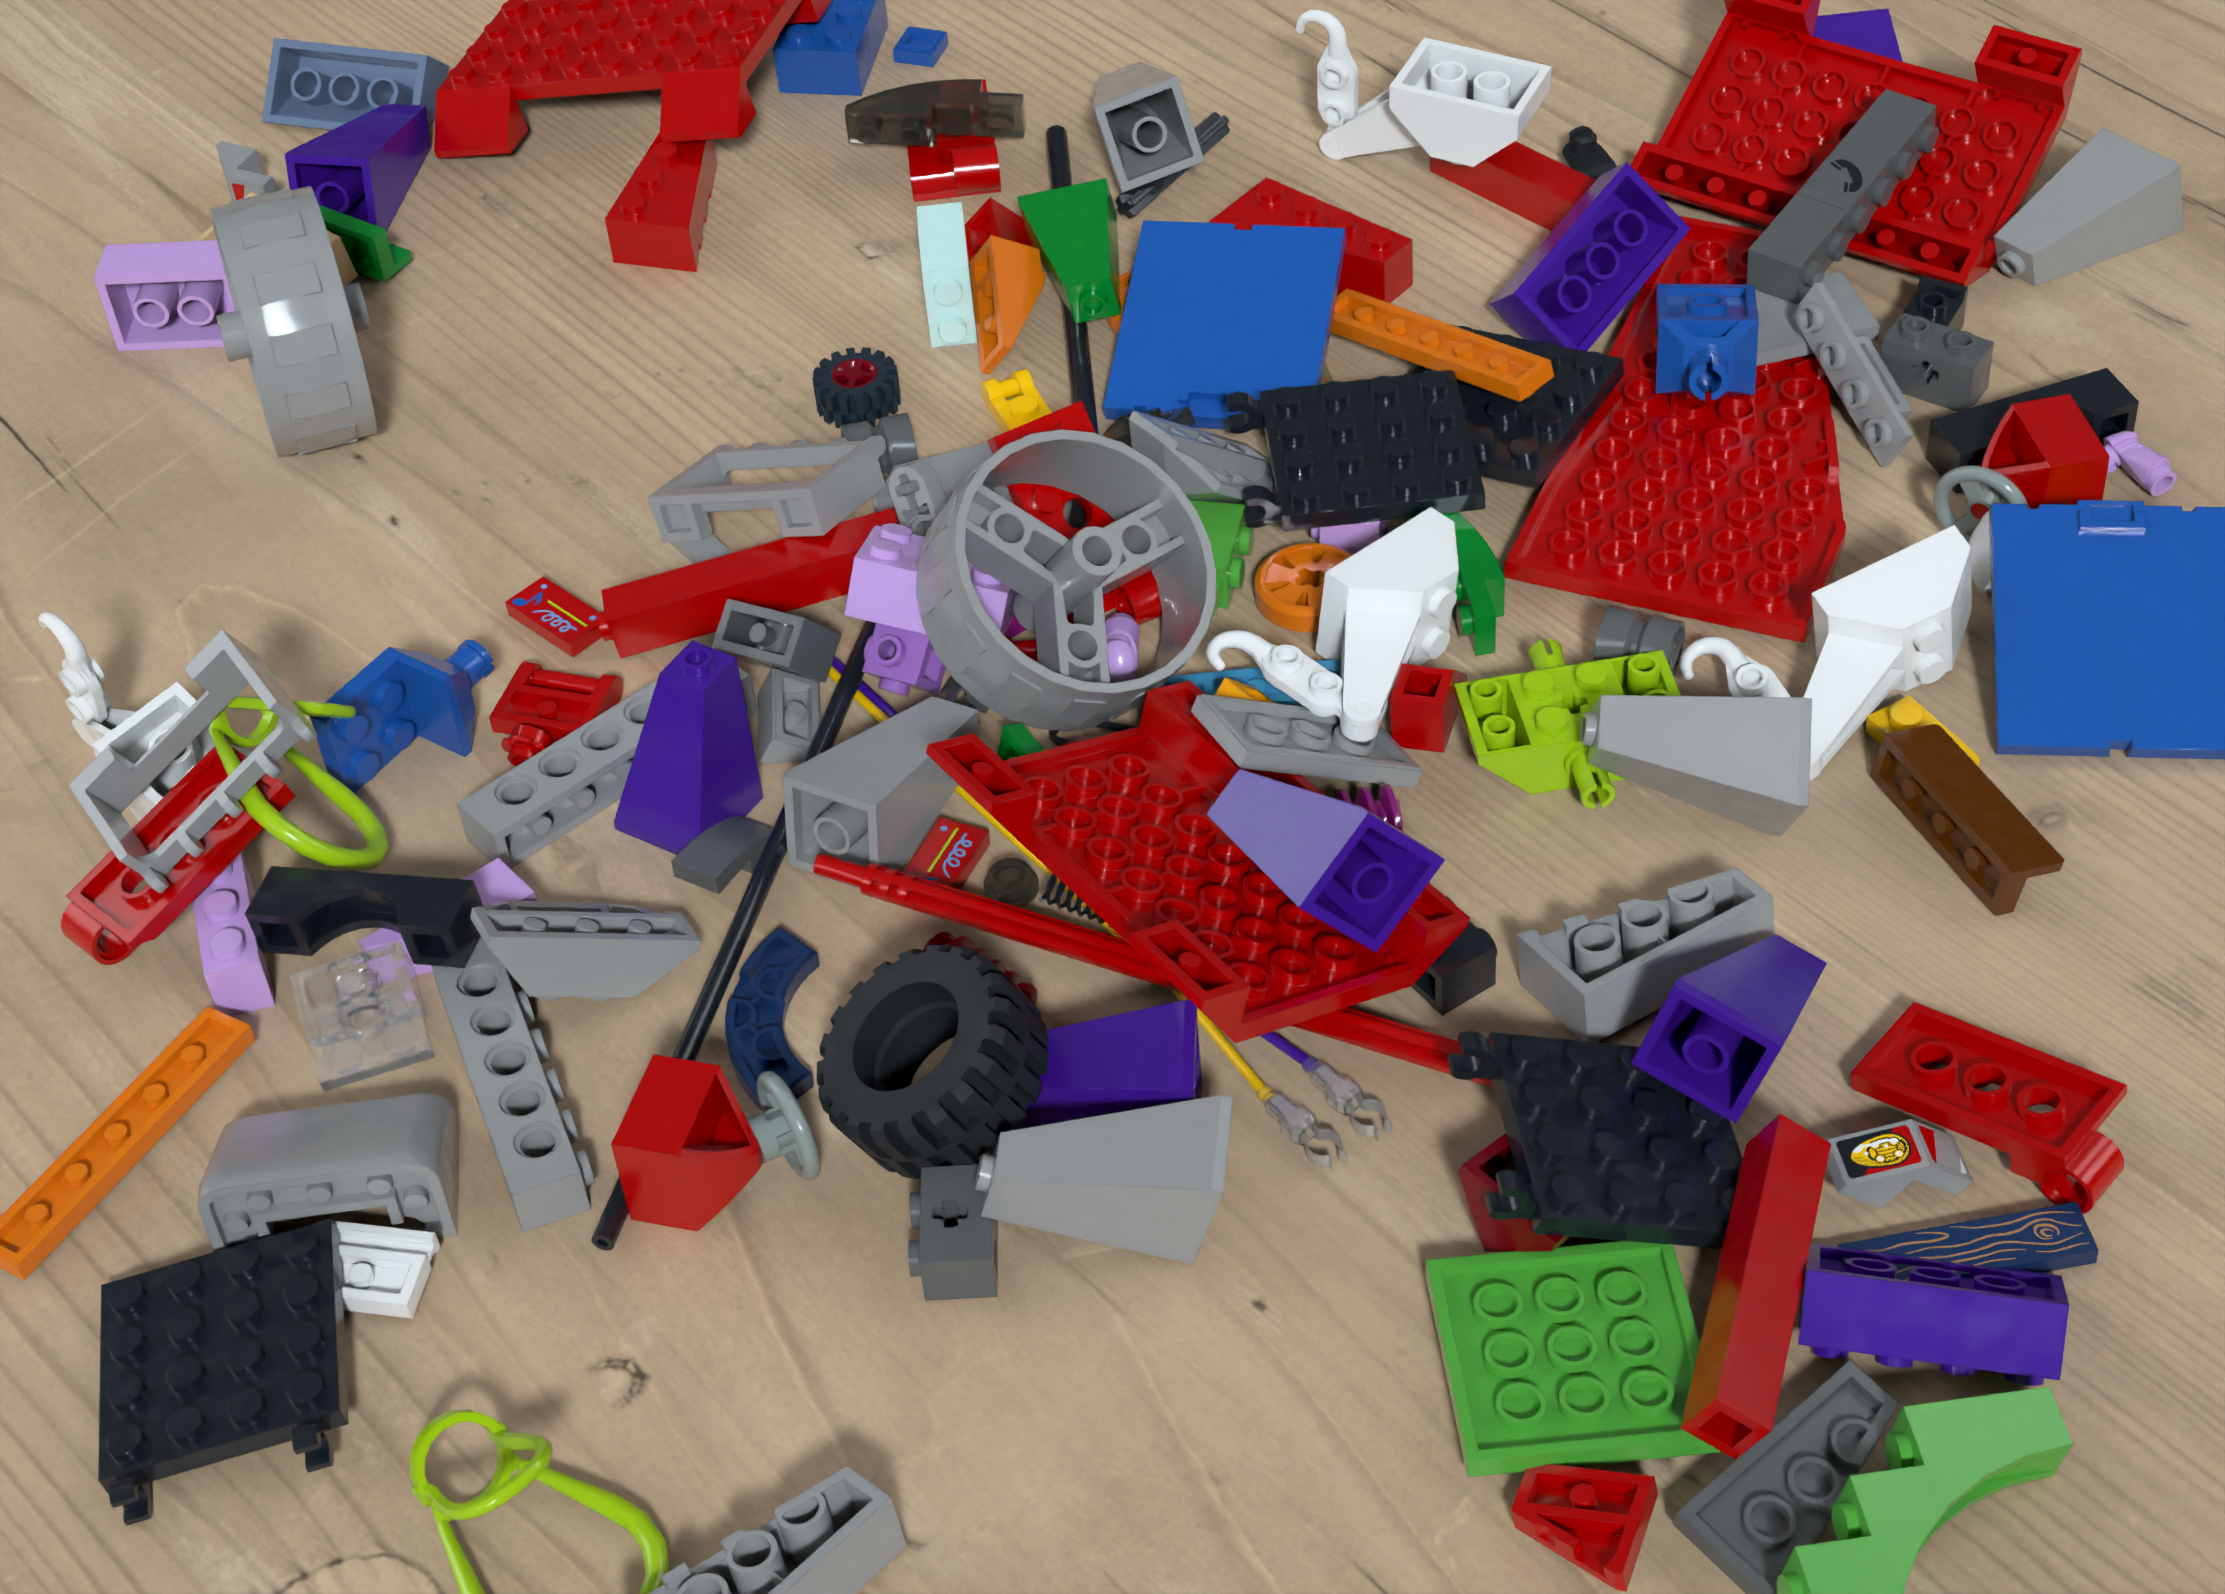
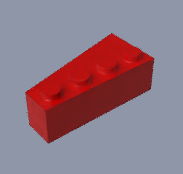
M659 132L605 217L614 263L697 272L699 263L697 255L698 250L702 248L703 223L707 221V203L712 195L717 169L713 139L667 143L662 142Z
M1267 177L1209 221V223L1235 224L1236 229L1252 230V225L1345 228L1347 242L1337 295L1348 288L1391 303L1413 285L1412 239Z

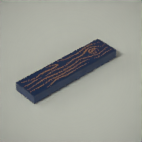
M2077 1202L1837 1245L1838 1247L2039 1273L2094 1264L2097 1261L2099 1251ZM1843 1257V1263H1844V1265H1845L1846 1260L1849 1259V1258H1844V1257ZM1891 1263L1897 1267L1896 1279L1908 1281L1910 1268L1916 1267ZM1954 1271L1959 1273L1961 1277L1971 1274V1272Z

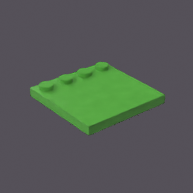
M1618 1241L1557 1247L1552 1252L1514 1251L1426 1260L1425 1276L1467 1477L1525 1472V1469L1547 1464L1578 1467L1721 1452L1681 1429L1700 1340L1673 1244Z

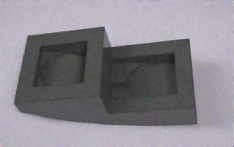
M739 815L723 820L697 836L671 861L674 877L720 894L740 870L751 874L754 873L773 828Z

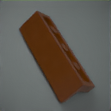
M1931 724L1884 734L1870 777L1995 916L2014 912L2027 878L2061 870L2065 861L2064 858L1940 725Z

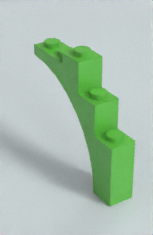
M2050 1386L1903 1406L1889 1434L1885 1438V1454L1891 1470L1849 1476L1836 1503L1832 1507V1524L1838 1540L1794 1547L1782 1573L1778 1576L1777 1594H1904L1906 1580L1917 1555L1933 1534L1965 1508L2007 1487L2054 1476L2073 1443Z

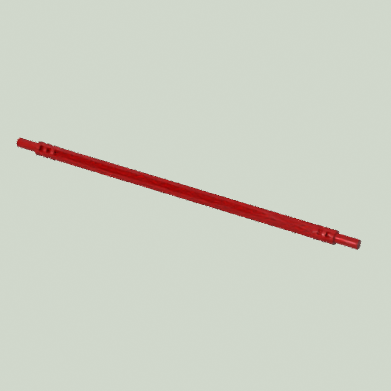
M819 853L815 859L813 866L814 874L859 887L863 895L1179 991L1124 939L875 863H870L866 867L823 853ZM1347 1007L1291 1025L1451 1075L1447 1061L1449 1053L1462 1055L1459 1042ZM1474 1078L1469 1080L1493 1088L1491 1079Z

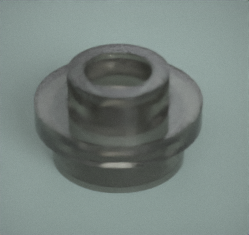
M1005 858L999 860L990 867L988 875L984 880L986 898L1015 907H1023L1032 902L1039 892L1038 876L1031 869L1030 865L1022 859Z

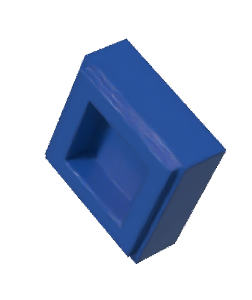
M909 26L893 48L894 62L934 67L948 46L947 32Z

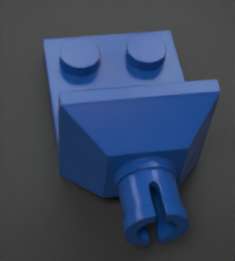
M1657 284L1658 343L1656 394H1694L1702 400H1705V394L1711 395V400L1718 399L1723 395H1755L1759 328L1755 285Z
M469 639L461 643L457 650L444 660L425 652L394 647L385 649L325 702L353 706L356 709V715L353 718L310 716L313 728L318 734L316 738L327 772L347 786L352 792L356 793L418 736L466 757L472 751L476 710L471 690L482 678L487 677L494 671V665L490 664L493 661L491 655L482 645Z

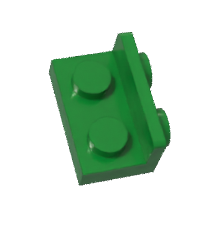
M319 205L326 230L340 237L356 272L386 282L412 260L410 250L389 243L385 228Z

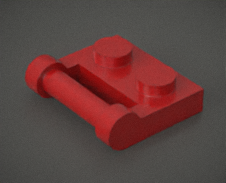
M524 661L519 665L489 716L492 730L496 733L510 735L514 726L530 725L543 730L552 738L553 742H557L607 711L611 706L618 704L622 698L623 680L620 676L603 674L600 678L545 670L539 663Z

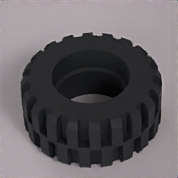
M949 944L929 945L926 947L925 952L921 949H911L899 954L900 960L894 963L885 961L873 969L875 974L866 983L859 981L849 992L852 996L844 1008L838 1006L831 1018L833 1028L830 1034L824 1033L821 1041L820 1055L824 1058L817 1062V1084L820 1086L818 1092L823 1110L829 1114L831 1123L876 1163L889 1172H897L902 1177L920 1179L921 1167L979 1164V1157L987 1151L993 1154L1000 1133L1011 1131L1013 1128L1016 1130L1020 1129L1028 1118L1025 1111L1030 1102H1037L1042 1090V1083L1039 1081V1077L1047 1073L1049 1052L1045 1048L1048 1047V1034L1046 1024L1041 1021V1012L1034 1002L985 955H979L974 949L964 946L951 947ZM955 1037L942 1061L928 1075L911 1085L912 1079L923 1061L937 1047Z

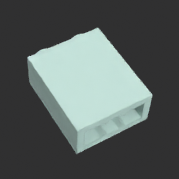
M962 202L916 207L921 271L931 348L977 343Z

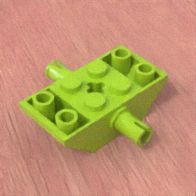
M1543 639L1534 643L1529 649L1528 655L1530 662L1534 666V671L1454 683V694L1478 765L1529 794L1578 787L1582 804L1589 809H1596L1591 792L1596 793L1600 807H1606L1611 804L1616 796L1615 787L1611 782L1626 778L1588 764L1589 746L1581 745L1580 742L1581 722L1584 712H1590L1601 695L1681 696L1663 650L1567 665L1561 644L1554 639H1548L1550 655L1546 651Z

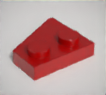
M1547 1464L1525 1469L1511 1508V1514L1516 1529L1612 1588L1627 1592L1655 1506L1658 1491L1654 1476Z

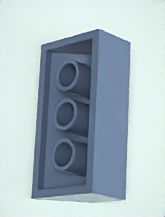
M274 38L262 122L331 131L384 104L426 106L428 126H430L435 120L436 91L448 77L449 66L428 55Z

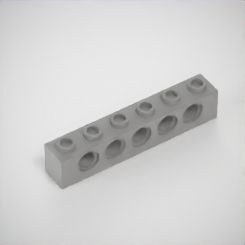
M738 666L749 718L757 713L750 674ZM657 680L458 802L457 806L467 841L490 862L499 858L511 869L620 800Z
M480 937L465 968L431 967L522 1232H526L591 1210L585 1186L595 1183L585 1150L577 1152L572 1150L571 1144L580 1140L570 1109L558 1111L555 1104L564 1101L555 1069L551 1068L543 1071L541 1063L550 1061L539 1028L529 1031L526 1024L535 1022L528 996L524 990L514 993L512 986L518 985V982L488 948L483 938Z

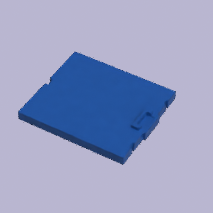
M1143 220L1103 405L1105 418L1110 420H1129L1134 410L1192 428L1229 430L1228 415H1238L1243 413V411L1229 412L1226 395L1234 392H1244L1251 395L1254 399L1260 400L1259 391L1274 390L1280 387H1301L1321 384L1347 242L1345 228L1252 225V230L1236 229L1235 224Z
M2078 500L2077 505L2040 504L2037 509H2027V504L1992 503L1989 511L1996 754L2110 757V749L2126 750V757L2225 760V507H2195L2192 511H2182V506H2144V501Z

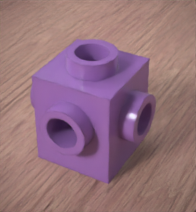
M876 623L873 635L869 637L864 648L865 663L862 672L880 679L879 689L902 696H908L910 688L938 695L946 667L936 655L928 635Z

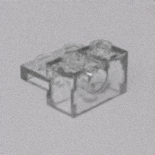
M401 941L290 974L301 1024L308 1034L319 1084L324 1091L435 1057L425 1019L427 1013L417 974Z

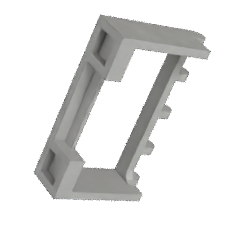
M877 435L870 436L864 441L849 442L846 438H833L828 443L808 444L805 440H794L789 445L768 446L765 442L754 443L747 448H733L729 444L719 445L648 497L662 542L704 540L713 533L707 515L711 511L774 508L782 537L824 536L886 486L878 458L885 453L886 442L883 436ZM832 465L813 481L732 485L730 480L731 470Z
M223 629L184 668L194 682L207 690L135 764L106 747L69 785L118 860L141 874L146 882L160 894L170 886L165 875L187 852L197 858L205 850L199 840L226 813L233 818H237L244 811L238 802L241 797L265 773L275 779L283 771L277 761L300 738L311 743L318 735L260 657ZM250 684L268 709L279 716L277 727L154 852L149 854L121 813Z

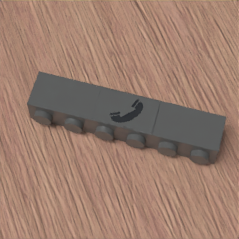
M1885 89L1748 249L1747 284L1755 285L1756 290L1798 305L1815 283L1822 282L1825 271L1834 261L1838 262L1843 258L1848 244L1857 233L1862 234L1866 230L1875 211L1880 206L1885 207L1888 204L1896 186L1902 179L1907 180L1911 176L1916 162L1924 153L1929 154L1933 150L1939 135V128L1935 126L1937 106Z

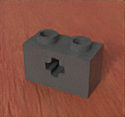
M1903 313L1882 338L1880 357L1902 394L1959 412L1974 407L1988 389L1994 342L1975 336L1967 331H1959L1931 322L1923 317Z
M727 599L712 646L721 652L751 664L770 669L776 668L804 678L826 683L841 634L804 617Z
M979 1164L921 1167L920 1192H910L912 1229L919 1228V1240H909L908 1243L909 1271L911 1277L921 1276L925 1301L998 1297V1220L981 1217L984 1192L974 1190Z

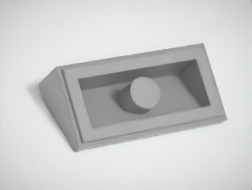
M776 668L770 670L757 695L758 763L775 764L804 760L821 722L819 682Z

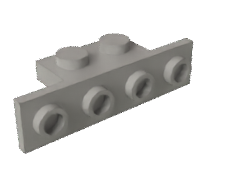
M1823 282L1815 283L1791 316L1881 467L1889 466L1914 436L1905 421L1913 410L1868 335L1854 336Z

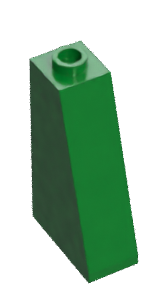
M1107 178L1018 196V204L1028 237L1034 248L1040 249L1041 261L1075 324L1121 315L1117 213Z

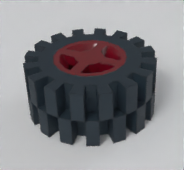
M853 347L846 348L847 354L843 356L839 351L832 353V361L823 358L819 362L820 368L815 367L812 380L817 411L820 417L823 416L824 422L830 425L835 421L836 428H840V425L867 420L875 427L876 419L880 420L881 417L889 416V413L896 414L898 405H901V394L897 366L894 365V360L890 356L885 358L884 352L880 350L871 355V348L862 347L861 353H855Z

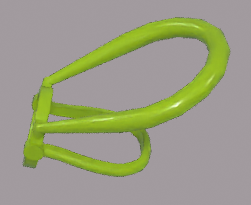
M236 696L211 722L209 735L228 776L241 764L230 745L243 748L258 746L275 729L279 716L269 710L260 697ZM292 700L304 716L353 718L356 715V709L349 705ZM226 710L261 711L263 716L252 733L246 737H241L230 727ZM291 747L283 756L356 824L365 837V848L354 850L339 847L310 835L277 811L265 799L256 784L241 797L240 801L249 815L271 836L297 853L323 865L348 871L373 869L380 865L389 851L385 829L371 808L347 786L294 747Z
M470 1409L450 1410L432 1419L417 1435L409 1459V1476L413 1484L411 1491L423 1507L432 1508L435 1524L460 1594L486 1593L449 1521L452 1519L468 1520L486 1514L510 1500L535 1479L606 1517L631 1533L643 1553L645 1577L639 1594H648L664 1585L661 1576L670 1571L668 1546L649 1514L616 1493L548 1468L547 1466L552 1458L553 1447L546 1438L527 1433H510L502 1422H496L493 1418ZM475 1422L487 1430L489 1437L497 1446V1468L491 1483L480 1495L467 1502H452L440 1492L439 1488L428 1483L425 1476V1458L431 1443L444 1429L456 1423ZM513 1450H529L536 1453L529 1461L522 1459ZM519 1470L514 1476L510 1478L511 1474L514 1471Z

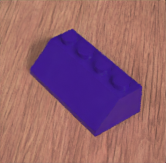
M1625 162L1600 175L1489 305L1524 339L1542 343H1554L1562 347L1588 351L1689 232L1690 227L1631 165Z
M1811 1242L1804 1275L1798 1345L1810 1346L1811 1353L1825 1358L1844 1359L1849 1356V1352L1875 1355L1874 1360L1877 1363L1890 1367L1908 1368L1913 1366V1361L1939 1364V1370L1955 1376H1977L1980 1369L2005 1373L2004 1378L2016 1384L2039 1386L2043 1385L2044 1378L2060 1380L2069 1302L2062 1275L2009 1268H1992ZM1843 1257L1849 1258L1846 1260L1845 1265L1843 1263ZM1891 1263L1916 1267L1910 1268L1908 1281L1896 1279L1897 1267ZM1954 1271L1971 1272V1274L1961 1277L1959 1273Z

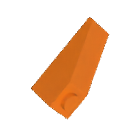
M993 235L987 239L969 262L981 373L988 375L1013 347L1045 283V272L1041 266L1040 249Z

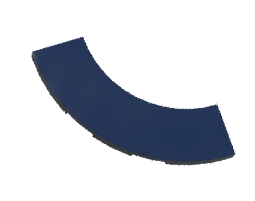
M781 927L777 928L755 949L739 972L740 980L732 998L727 1002L725 1015V1035L731 1064L744 1091L761 1111L762 1108L757 1093V1079L765 1071H772L779 1075L787 1084L796 1100L814 1087L812 1073L798 1061L786 1042L784 1025L786 1013L794 994L806 978L820 966L818 953Z

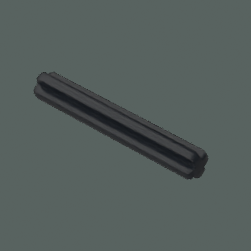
M1217 112L1211 113L1194 128L1203 156L1229 133L1230 129L1227 125L1229 119L1225 115L1221 117ZM1189 168L1121 193L1115 200L1118 206L1116 211L1120 216L1124 214L1129 219L1136 217Z

